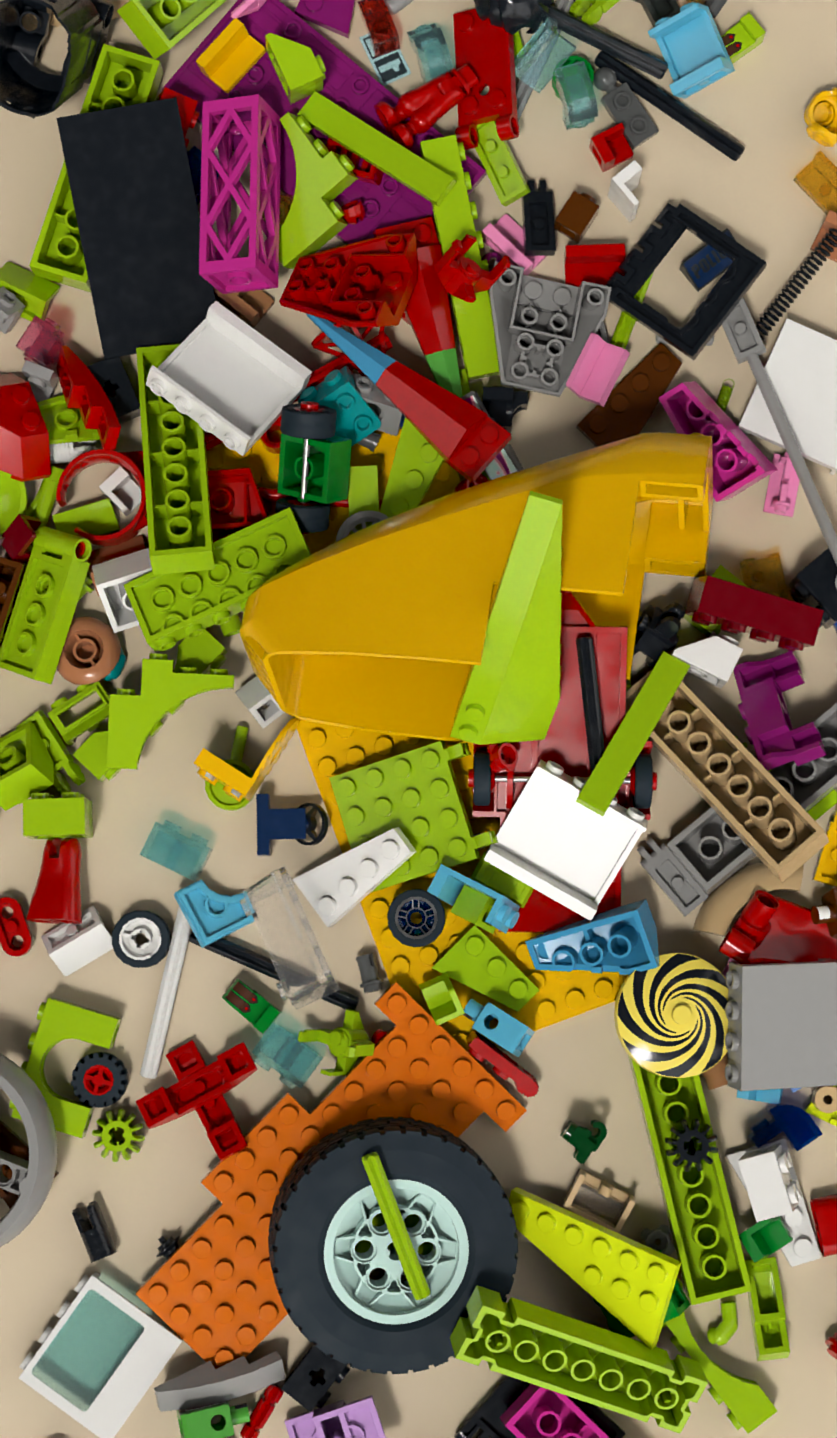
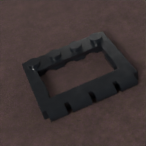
M667 203L655 219V222L661 226V229L651 225L637 242V245L644 251L641 253L633 248L620 264L619 269L625 273V276L614 272L604 286L612 287L609 298L610 303L686 356L695 360L760 276L767 264L766 261L683 205L679 204L675 208ZM687 229L704 243L727 256L733 263L688 322L679 330L669 323L665 316L646 303H640L634 296Z

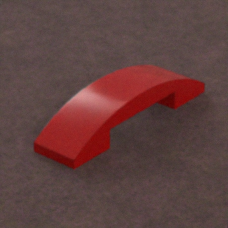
M193 1040L166 1055L179 1081L208 1066ZM224 1095L196 1109L207 1131V1136L221 1162L248 1147L242 1130Z
M242 1042L216 1056L218 1060L168 1088L162 1086L137 1100L136 1103L149 1129L158 1127L206 1105L257 1071V1066L246 1044Z

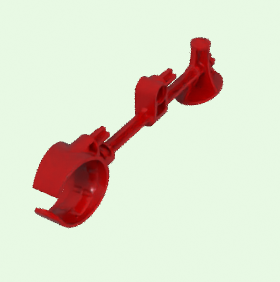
M339 323L334 324V326L344 329L364 341V338L373 328L368 327L361 335L358 329L362 327H348ZM384 326L380 327L378 336L366 343L386 354V351L393 348L389 337L384 332ZM324 332L314 338L311 343L314 349L338 358L313 371L306 388L317 386L324 381L330 372L340 370L346 365L351 371L353 369L357 370L361 376L367 377L346 354L328 348L336 347L337 345ZM281 416L260 437V441L265 449L273 454H280L281 441L273 443L268 440V435L274 430L281 431ZM205 432L206 451L223 443L212 433ZM103 449L92 450L79 455L67 465L60 476L56 491V501L61 507H66L67 490L75 476L85 468L95 464L112 463L126 468L136 478L141 490L139 510L134 519L125 528L110 535H94L77 527L74 530L77 536L88 539L93 545L115 546L134 538L147 526L143 451L116 452Z

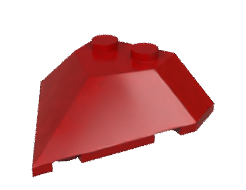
M13 373L1 374L0 471L11 474L12 479L21 482L49 478L51 475L49 432L28 381Z

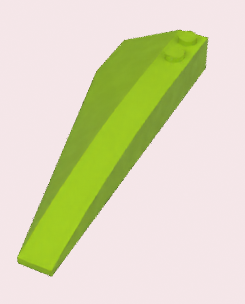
M533 491L529 493L490 609L481 665H471L456 710L450 737L478 745L544 740L561 695V537L563 528V500Z

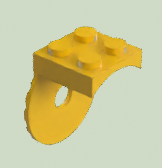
M293 717L282 729L252 778L205 748L202 749L194 761V764L199 769L197 774L214 786L217 781L223 784L224 788L222 790L238 802H241L243 798L250 802L266 775L272 770V766L279 760L281 752L287 747L288 741L292 738L298 726L299 719Z

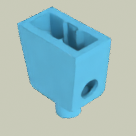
M470 999L464 1008L465 1014L463 1015L475 1022L472 1026L474 1030L518 1058L535 1033L531 1028L490 1002L484 1007L475 1000ZM493 1018H496L499 1021L498 1025L492 1029L489 1027V1023Z

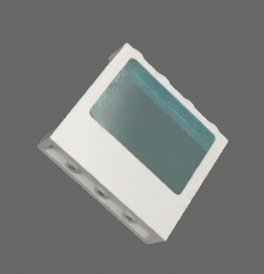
M95 1272L90 1278L85 1275L74 1289L79 1293L72 1303L68 1300L64 1303L56 1315L60 1318L54 1329L48 1326L39 1338L38 1342L42 1346L37 1353L33 1354L30 1351L19 1367L24 1371L19 1376V1379L99 1438H114L183 1339L99 1279L101 1275Z

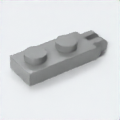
M650 838L646 843L653 850L651 854L643 846L637 849L644 858L640 864L685 917L709 896L664 843L658 846Z

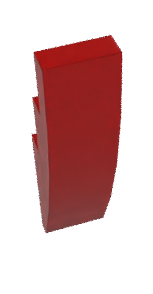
M61 346L56 370L67 408H79L85 429H97L103 450H115L121 426L110 400L100 383L81 359L68 346Z

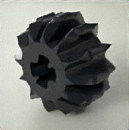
M696 1118L692 1120L691 1128H689L687 1121L682 1119L680 1120L682 1131H679L674 1126L670 1127L671 1132L677 1135L676 1138H665L666 1143L674 1145L673 1148L665 1151L666 1155L673 1156L678 1154L672 1162L676 1167L685 1159L683 1168L686 1172L690 1171L692 1162H694L697 1171H702L703 1166L700 1160L703 1159L706 1163L712 1164L713 1160L706 1154L708 1151L712 1153L718 1152L717 1147L709 1146L708 1144L716 1141L717 1136L711 1134L705 1137L711 1127L705 1124L698 1131L699 1120ZM691 1137H696L694 1141L699 1143L698 1149H692L691 1153H686L688 1149L684 1147V1142H689Z

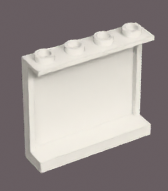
M215 301L208 308L206 318L167 359L158 368L154 365L150 367L146 385L150 387L154 394L162 396L173 404L177 411L186 414L196 421L204 431L212 433L223 441L228 449L244 456L281 416L282 407L292 404L306 389L312 371Z
M786 319L764 369L802 457L831 469L829 474L834 475L837 472V340L790 319ZM756 384L738 427L746 436L750 433L786 449L759 386Z
M540 760L496 834L498 843L489 846L484 860L591 921L597 912L600 901L640 835L646 831L648 820L644 819L645 815L634 807L627 809L618 804L616 797H614L605 815L602 817L576 802L587 780L579 776L572 778L563 772L564 768L553 761L548 760L546 763Z

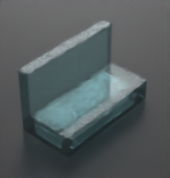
M547 17L537 32L534 33L514 58L515 76L538 93L543 90L576 49L575 45L557 33L558 23L550 17Z

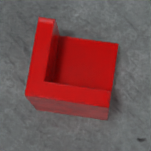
M623 123L609 128L590 140L589 148L602 172L633 157L634 153L624 137L625 127Z

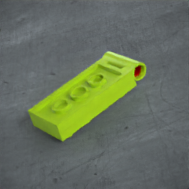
M42 526L35 532L36 538L34 539L32 552L0 648V667L33 680L52 684L90 563L85 561L91 555L92 546L88 539Z

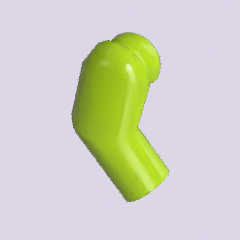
M735 1301L720 1303L722 1321L717 1328H710L707 1332V1339L711 1344L725 1345L737 1331L738 1321Z

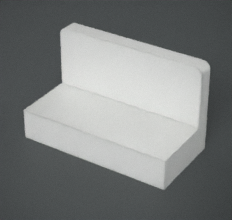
M636 160L611 179L608 192L609 199L629 222L635 219L639 205L638 199L632 194V191L638 187L642 168Z
M94 905L82 912V924L63 923L41 936L49 956L64 976L72 974L113 949L112 936L106 929Z

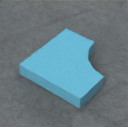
M202 879L173 894L202 948L257 920L243 893L232 896L218 894L209 889Z

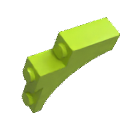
M287 112L279 120L288 134L294 151L296 187L288 215L279 229V261L284 267L294 270L299 257L314 254L348 225L342 217L345 215L343 209L333 199L358 178L352 171L355 168L354 164L345 154L339 155L333 151L329 152L320 139L317 138L315 140L309 131L312 130V127L302 115L298 117Z
M150 653L149 659H142L141 695H135V689H117V694H110L106 768L138 770L141 752L148 736L168 711L197 694L219 689H234V675H228V669H210V674H198V668L179 667V673H175L174 661L168 660V654Z

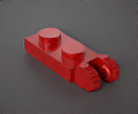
M476 1030L471 1031L466 1038L470 1047L468 1051L479 1061L483 1062L486 1059L493 1064L492 1070L504 1080H507L509 1077L514 1080L518 1092L524 1094L527 1098L535 1097L537 1092H539L538 1083L535 1081L536 1078Z

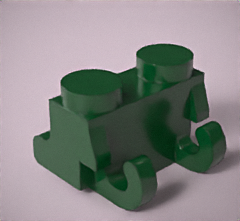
M571 1120L560 1134L563 1139L575 1147L573 1157L581 1164L586 1162L592 1151L595 1152L607 1135L605 1125L598 1120H591L590 1122L594 1128H598L596 1135H591L592 1132L588 1128L579 1126Z

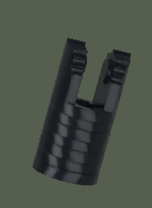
M96 1201L90 1202L87 1207L90 1221L83 1209L76 1208L72 1212L91 1263L117 1252Z

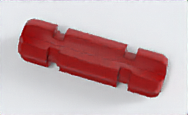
M272 1384L267 1387L264 1392L265 1397H261L250 1415V1422L246 1423L240 1432L242 1438L258 1437L259 1429L264 1427L275 1408V1402L278 1403L284 1393L279 1386Z

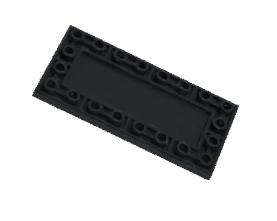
M176 97L57 118L104 360L137 354L136 348L181 344L206 318L208 308L216 299L213 286L199 275L200 217Z

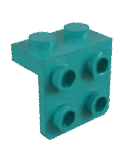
M347 365L340 370L330 372L324 381L317 386L306 388L298 398V404L303 401H310L335 409L337 412L335 436L352 439L351 447L381 427L379 416L355 388L353 373Z

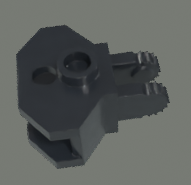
M675 602L669 604L663 610L650 605L638 619L634 655L638 651L646 655L645 661L652 669L663 651H671L679 640L677 635L681 626L679 621L681 618L683 619L686 610L682 604L680 605Z

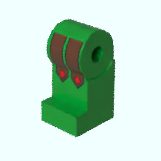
M238 978L222 995V998L230 1006L238 1011L262 1034L269 1029L281 1014L278 1008Z

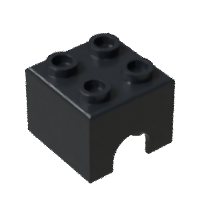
M829 548L800 571L788 584L791 588L788 592L795 602L824 610L820 627L823 625L825 629L830 628L837 622V590L835 586L837 566Z

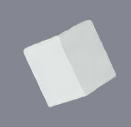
M121 466L99 486L106 497L110 498L112 503L126 517L141 504L140 487Z

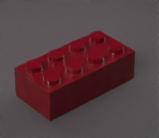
M709 575L694 579L685 610L686 615L693 616L691 621L705 626L719 624L721 625V631L738 635V632H746L750 634L749 639L761 643L776 641L778 642V648L795 652V650L803 651L804 647L814 646L824 610Z

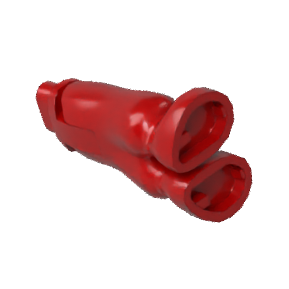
M465 64L457 70L452 68L450 72L447 71L427 83L404 93L399 97L395 107H391L387 102L380 101L374 105V109L388 132L391 131L394 141L409 150L414 144L413 137L427 132L445 113L470 95V89L479 84V80L470 67ZM410 118L406 124L401 123L405 119Z

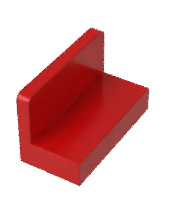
M625 243L565 245V284L579 287L582 281L605 285L614 272L624 276V272L619 269V266L626 256Z

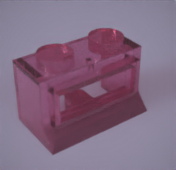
M35 316L16 344V347L24 352V360L31 361L48 369H51V365L55 366L58 362L61 346L65 345L63 341L65 334L60 330L61 326L47 317L41 320Z

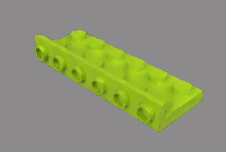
M290 507L214 542V570L153 575L152 571L124 584L146 642L154 651L169 650L181 639L197 637L209 626L227 623L231 620V616L244 612L249 596L264 582L311 555Z

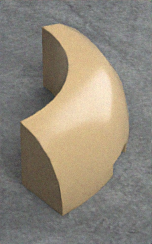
M763 862L738 870L705 900L696 917L693 930L721 937L726 936L735 915L749 902L757 890L766 892L777 890L800 891L804 864L783 883Z

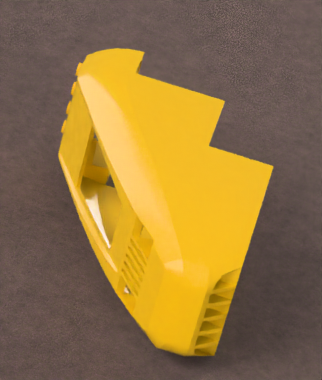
M665 432L638 434L443 496L348 535L274 575L249 596L244 608L240 636L253 671L278 703L280 709L299 719L377 733L471 743L450 737L471 665H481L490 609L529 493L533 491L563 500L561 591H572L574 597L596 626L628 627L626 680H630L645 573L691 577L706 576L713 507L712 436H705L700 433L677 434Z

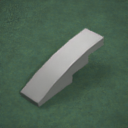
M275 1351L250 1364L242 1356L215 1369L211 1361H208L155 1387L158 1408L161 1412L191 1409L228 1401L256 1392L285 1379L283 1360L279 1353Z

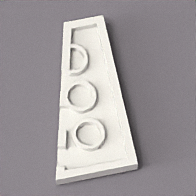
M785 1138L725 1155L745 1189L746 1186L738 1160L746 1152L781 1143L783 1150L789 1151ZM793 1166V1168H789L792 1181H798ZM802 1195L793 1213L780 1216L793 1237L792 1242L781 1248V1251L792 1267L821 1258Z

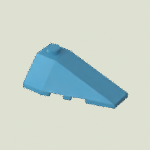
M646 899L594 915L591 921L583 919L525 941L536 970L567 972L585 970L591 971V973L619 972L621 975H630L635 970L642 972L657 968L660 965L657 927Z

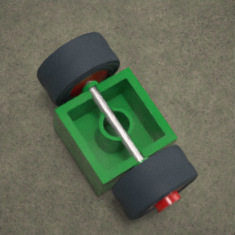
M310 401L285 405L281 411V443L277 493L291 497L277 499L275 511L278 513L290 507L302 534L322 532L329 527L330 503L348 499L352 439L335 436V423L337 419L335 409Z

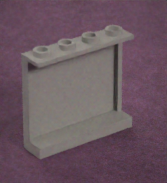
M818 958V961L743 965L729 962V971L726 973L728 1002L725 1007L728 1019V1033L725 1037V1046L728 1050V1064L725 1067V1078L728 1086L739 1091L836 1086L837 960Z

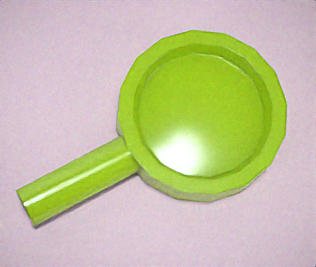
M237 726L230 760L223 761L252 778L254 775L253 771L242 762L249 728ZM205 780V790L208 798L217 807L226 811H237L250 803L244 798L241 802H238L222 790L224 785L218 781L214 786Z

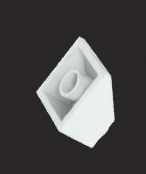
M722 635L721 638L713 636L677 648L671 655L690 665L688 673L721 689L728 682L743 649L738 647L739 642L727 635Z

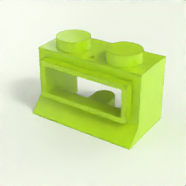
M99 681L80 685L76 688L78 694L69 700L66 696L58 699L51 705L53 710L47 713L65 743L69 746L75 743V738L86 731L91 732L100 726L98 723L109 717L110 696ZM97 692L103 704L65 727L58 716Z

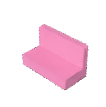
M507 214L503 215L494 226L489 223L482 230L483 242L494 252L501 255L502 258L505 255L509 256L511 265L523 267V275L528 276L547 257L525 256L523 229Z
M591 332L566 382V386L579 398L604 407L630 353L624 348L605 342L598 334Z

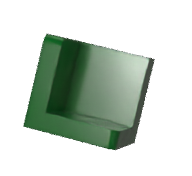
M780 1216L759 1221L739 1235V1239L754 1263L767 1258L793 1241V1237Z

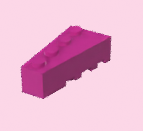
M696 381L682 382L658 398L678 434L700 433L705 436H712L713 497L716 502L733 498L778 470Z

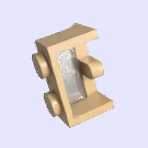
M580 1168L563 1201V1207L620 1234L635 1205V1196Z

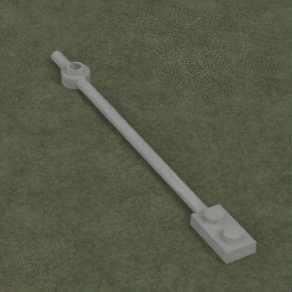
M742 298L723 322L722 327L738 364L748 361L837 566L836 532L759 358V355L766 353V348L746 302ZM836 576V578H835L836 590H837V576Z

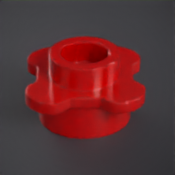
M511 743L488 745L487 751L490 753V768L493 772L498 773L501 770L511 772L515 769L518 753Z

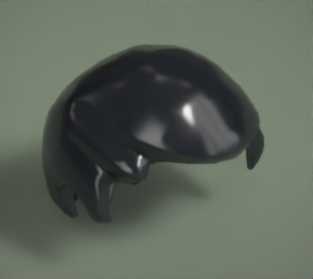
M474 0L476 12L481 20L488 18L492 25L504 28L511 35H514L524 27L530 28L526 32L527 34L537 32L543 17L550 15L549 6L555 1Z

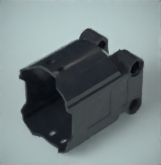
M0 0V106L11 112L34 119L35 117L47 115L55 111L78 92L84 83L90 84L102 46L106 43L114 12V4L105 0ZM52 12L68 33V53L61 75L50 74L36 67V65H39L37 62L41 56L45 38H47ZM29 14L37 18L38 25L31 22Z

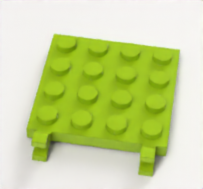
M438 741L329 778L351 849L393 828L399 827L417 851L372 892L437 872L441 864L450 868L480 858L479 848L498 843L495 831H488L473 836L452 768V760L471 755L468 743H458L446 748L444 741Z

